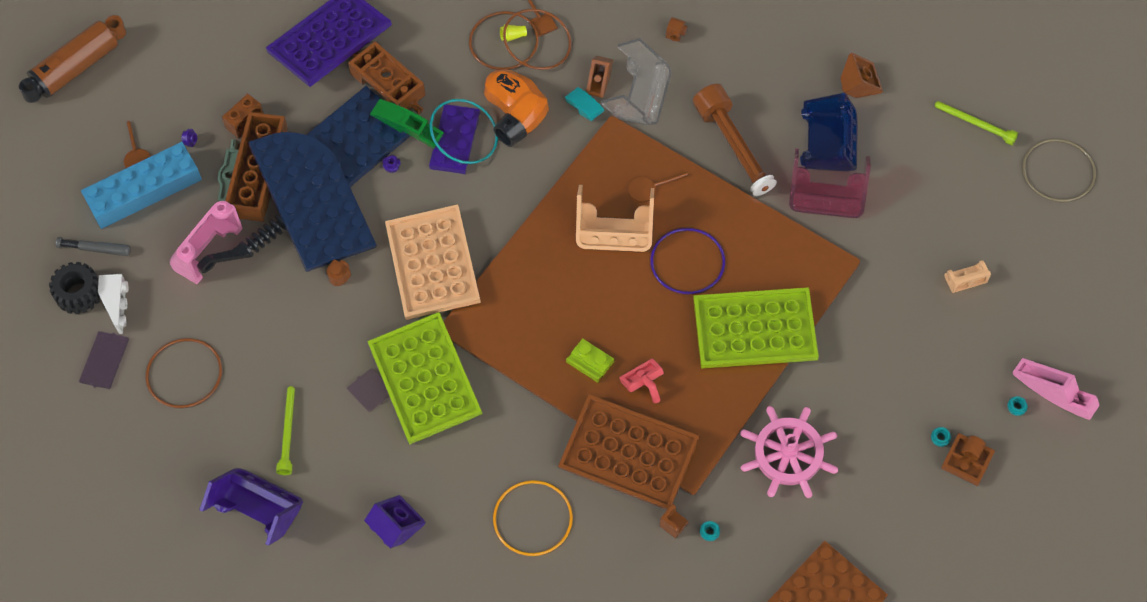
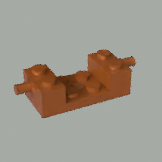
M374 41L361 53L357 51L352 55L353 59L348 62L350 73L362 85L367 82L388 102L408 110L412 108L417 114L423 112L424 108L417 104V102L426 95L424 83L377 42ZM385 72L391 74L389 77H382V74Z

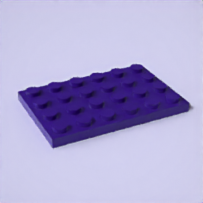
M329 0L268 45L266 50L278 62L311 87L392 26L390 19L365 0Z

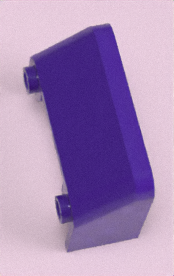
M234 468L208 482L199 510L203 512L213 506L217 511L226 513L235 509L265 524L264 531L268 536L265 544L269 546L285 535L300 511L303 500L247 470Z

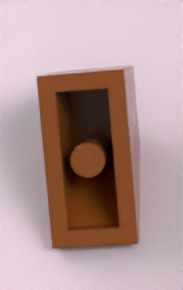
M595 56L592 59L586 93L604 98L614 59Z

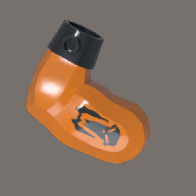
M495 70L486 78L484 89L486 99L505 113L495 125L494 133L502 143L512 147L533 131L545 118L549 110L547 98L531 79L512 70Z

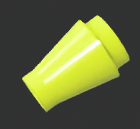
M505 24L504 26L500 27V37L502 41H504L503 31ZM507 26V42L527 36L526 26Z

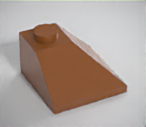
M850 53L840 78L843 92L854 98L881 94L883 89L874 63L859 55Z

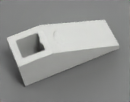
M122 274L99 275L98 294L118 333L123 334V327L126 326L124 310L127 309L125 294L129 290L128 282L125 281Z

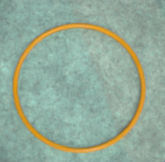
M537 480L520 482L507 489L497 501L493 513V525L500 541L510 550L526 556L543 555L555 550L567 538L573 522L572 509L567 497L552 484ZM531 483L543 484L556 490L567 503L570 514L569 526L561 541L554 547L537 553L522 552L508 545L501 537L496 524L497 509L505 495L518 486Z

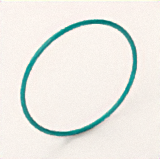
M451 99L441 103L433 111L432 116L430 118V133L437 148L448 158L464 164H476L489 158L495 151L498 144V137L496 136V134L495 144L491 152L486 157L476 161H463L456 159L447 154L439 146L433 134L432 122L434 115L436 114L438 109H440L443 105L447 103H470L481 109L489 117L494 127L496 125L491 115L483 107L472 101L465 99Z

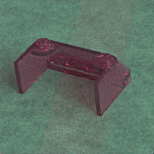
M795 148L789 197L790 208L795 212L848 218L862 216L865 209L871 168L870 156H866L864 174L854 173L850 175L847 180V186L810 182V172L808 169L798 167L799 149Z

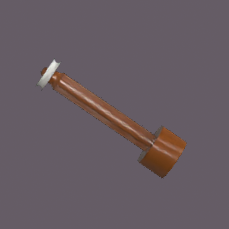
M716 83L700 90L694 96L693 104L704 122L715 121L750 177L751 182L754 183L750 187L753 196H761L772 190L777 181L774 180L773 175L766 176V173L763 172L729 117L728 112L733 105L723 86Z

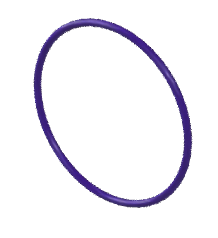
M680 228L666 233L656 242L651 253L650 263L654 276L667 289L680 294H697L710 289L719 281L725 269V255L719 242L710 234L699 229ZM679 231H695L711 238L717 244L722 254V269L717 279L706 288L697 291H680L666 285L658 277L653 264L654 252L664 238Z

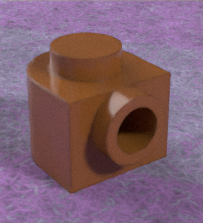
M671 17L667 26L666 38L679 42L681 36H685L688 26L685 25L686 21Z
M334 259L328 266L327 275L332 285L341 286L351 277L348 263L344 260L338 262Z

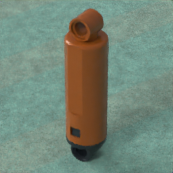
M112 15L105 20V24L101 21H96L27 72L29 78H25L19 83V90L25 101L29 103L37 102L41 98V94L46 98L50 97L118 46L117 40L124 38L126 35V28L122 18Z

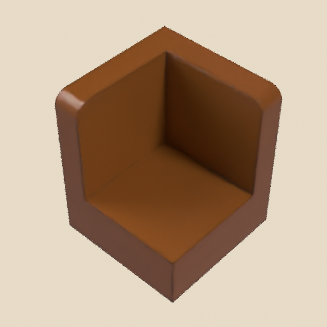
M672 504L660 518V527L676 539L688 525L689 521L677 513L676 506Z

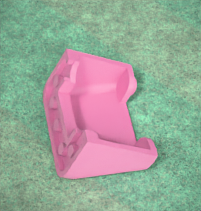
M219 201L211 207L171 256L170 265L175 272L195 284L200 282L203 277L197 268L199 262L195 259L216 234L224 238L227 233L238 235L243 229L235 206L226 201Z

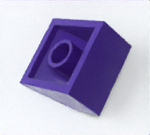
M400 495L375 503L364 520L370 526V529L390 549L405 543L426 524V521Z

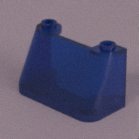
M840 93L804 101L801 114L803 119H806L808 122V151H803L800 156L801 165L806 169L846 172L856 170L858 115L855 106L847 94Z

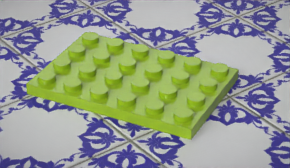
M809 287L694 295L693 297L701 369L816 361L819 358Z
M440 312L367 341L409 445L483 414Z

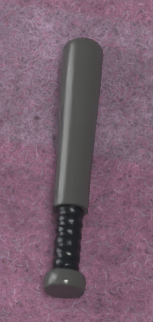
M62 237L56 239V248L71 247L78 248L79 250L128 256L131 252L130 246L125 244L83 240L72 241L64 240Z

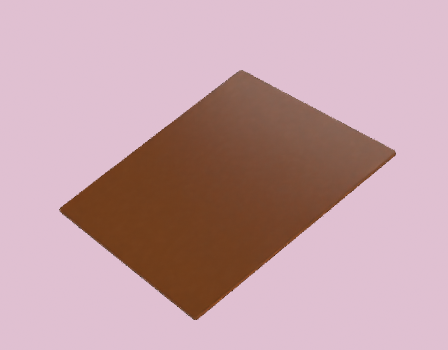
M610 116L477 279L476 283L481 303L453 309L443 322L453 343L575 421L578 420L588 394L699 435V441L680 485L681 489L690 495H695L790 362L701 369L694 295L809 287L815 327L857 269L860 260L614 116ZM686 172L688 173V176L656 186L652 245L647 251L583 249L577 245L576 221L579 185H583L582 203L593 204L597 209V217L634 219L635 210L639 206H650V200L638 202L631 198L628 187L632 180L638 177H646L656 183ZM680 228H694L713 236L721 245L725 255V269L719 281L710 289L697 294H680L664 287L654 276L650 263L653 247L663 235ZM679 231L670 234L658 244L653 257L654 269L658 277L669 287L680 291H697L706 288L717 279L723 263L722 254L717 244L708 236L695 231ZM582 338L614 358V363L604 376L600 378L598 383L566 363V358L571 355V352ZM653 358L662 367L664 373L652 380L656 384L660 402L653 403L649 388L646 385L630 393L621 383L619 377Z

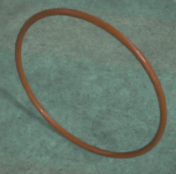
M525 9L515 13L508 19L503 31L504 44L510 55L522 65L532 69L547 70L555 68L567 59L571 51L572 42L567 27L558 17L544 10ZM530 11L550 15L564 27L568 35L569 48L567 54L559 63L549 67H536L522 62L511 52L506 41V29L510 21L515 16Z
M501 11L489 14L477 22L470 33L469 47L472 55L479 63L491 69L509 70L521 66V63L511 67L490 66L481 61L474 53L472 36L477 26L491 16L499 14L514 15L515 12ZM519 14L517 16L529 22L536 34L535 48L531 55L523 61L524 63H526L532 58V56L535 54L537 50L539 36L535 25L527 17Z
M192 338L174 340L162 346L150 359L146 369V384L151 395L160 403L173 408L192 407L205 401L217 389L222 376V363L214 348L201 340ZM183 341L201 343L215 354L219 363V377L214 388L203 399L192 404L173 405L159 399L152 391L149 383V370L155 357L163 349L174 343Z

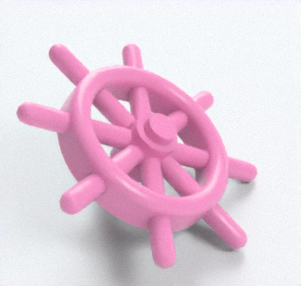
M768 406L766 411L771 423L766 425L759 435L745 429L741 431L742 437L756 442V460L743 464L741 470L746 472L759 467L762 473L772 480L767 491L769 497H773L776 494L779 484H800L805 497L811 498L813 494L807 481L818 472L819 468L832 474L838 472L836 466L822 461L824 456L823 443L836 439L837 433L833 431L820 436L807 423L811 412L809 407L803 409L799 419H778L774 408ZM783 429H793L794 431L793 434L786 436ZM776 432L781 444L768 439V437ZM801 433L810 439L798 444ZM766 446L778 452L765 456L763 448ZM814 447L815 458L801 451ZM781 459L777 470L769 464ZM798 460L808 463L810 466L802 471ZM788 463L791 464L795 474H785Z

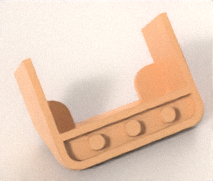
M579 185L577 194L576 243L580 248L640 252L650 249L653 230L654 188H651L650 206H639L635 210L634 219L597 217V209L593 204L582 203L583 185Z

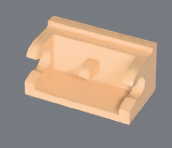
M981 260L971 267L954 272L948 270L944 277L951 292L955 293L988 283L991 273L985 262Z

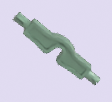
M234 139L231 140L230 149L226 150L224 164L218 172V182L220 185L218 202L225 201L231 181L230 178L226 177L233 173L239 151L237 149L238 140H235V142Z

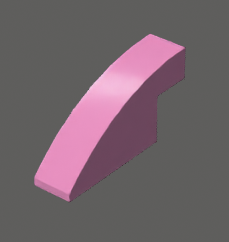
M1024 358L1021 359L1013 371V375L1030 389L1053 404L1077 416L1090 420L1100 406L1097 396L1079 390L1075 375Z

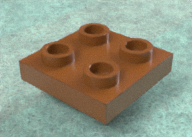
M958 433L941 469L978 486L995 450L985 446L986 443L979 437L969 436L968 438Z

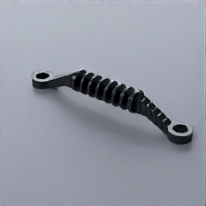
M275 215L277 222L270 219L269 223L271 226L266 223L263 224L265 231L258 228L259 235L253 232L251 234L253 240L250 237H246L247 244L241 241L233 250L206 255L199 261L197 268L202 273H206L216 263L253 257L251 250L258 253V246L261 248L265 247L263 241L270 244L269 236L272 239H276L275 232L281 235V228L287 231L282 218L279 215Z

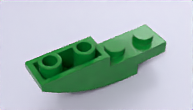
M379 99L370 113L371 116L435 149L436 145L431 137L430 124L427 119L399 105ZM432 126L434 137L438 143L444 132Z

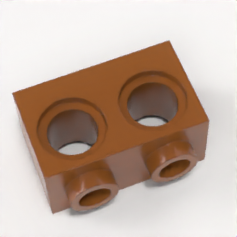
M248 93L222 116L225 128L238 139L243 135L249 112L264 114L261 103Z

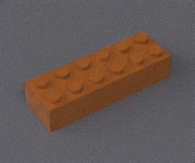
M253 112L248 114L225 199L226 202L235 206L239 219L264 222L271 193L249 147V142L274 133L287 132L288 126L285 116Z

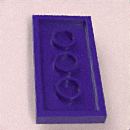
M444 105L438 128L444 134L438 144L447 154L459 160L469 161L480 109ZM437 146L433 149L429 164L430 169L466 174L468 164L459 163L448 158Z

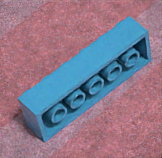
M180 142L82 189L81 192L100 229L201 181L202 178L183 142Z

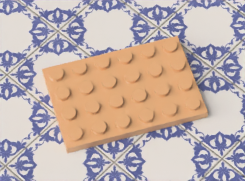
M458 204L385 221L406 320L481 303Z

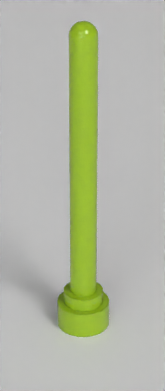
M940 101L935 103L937 109L996 134L1011 146H1013L1019 132L1014 130L1005 131Z
M293 386L287 388L281 459L276 464V473L279 475L292 474L293 465L289 460L295 396V388Z

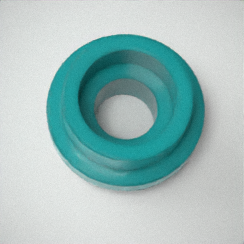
M1016 396L1008 401L1007 408L1011 414L1021 416L1027 411L1028 405L1024 398ZM1014 405H1019L1020 409L1015 408Z
M938 427L932 431L931 440L936 446L944 447L950 443L951 434L946 428ZM937 436H943L944 440L938 439Z
M713 521L704 522L700 527V535L706 541H714L720 535V527ZM711 529L714 533L710 535L706 531Z

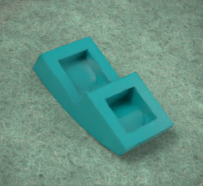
M579 87L565 96L566 102L577 108L579 114L589 121H592L604 112V108Z

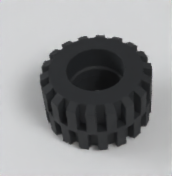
M70 262L67 266L62 265L60 270L57 269L55 276H51L52 282H49L50 293L61 310H66L69 314L74 312L76 315L81 311L86 313L89 308L92 310L94 304L99 303V279L91 267L89 268L87 264L84 263L82 265L81 262L73 264V262ZM78 283L84 284L79 291L67 293L73 285Z

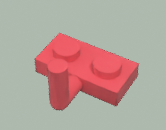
M653 358L619 377L621 383L630 393L646 385L649 388L653 403L660 402L656 384L652 380L664 373L662 367Z

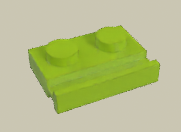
M582 338L571 352V355L566 358V363L598 383L600 378L604 376L614 363V358Z

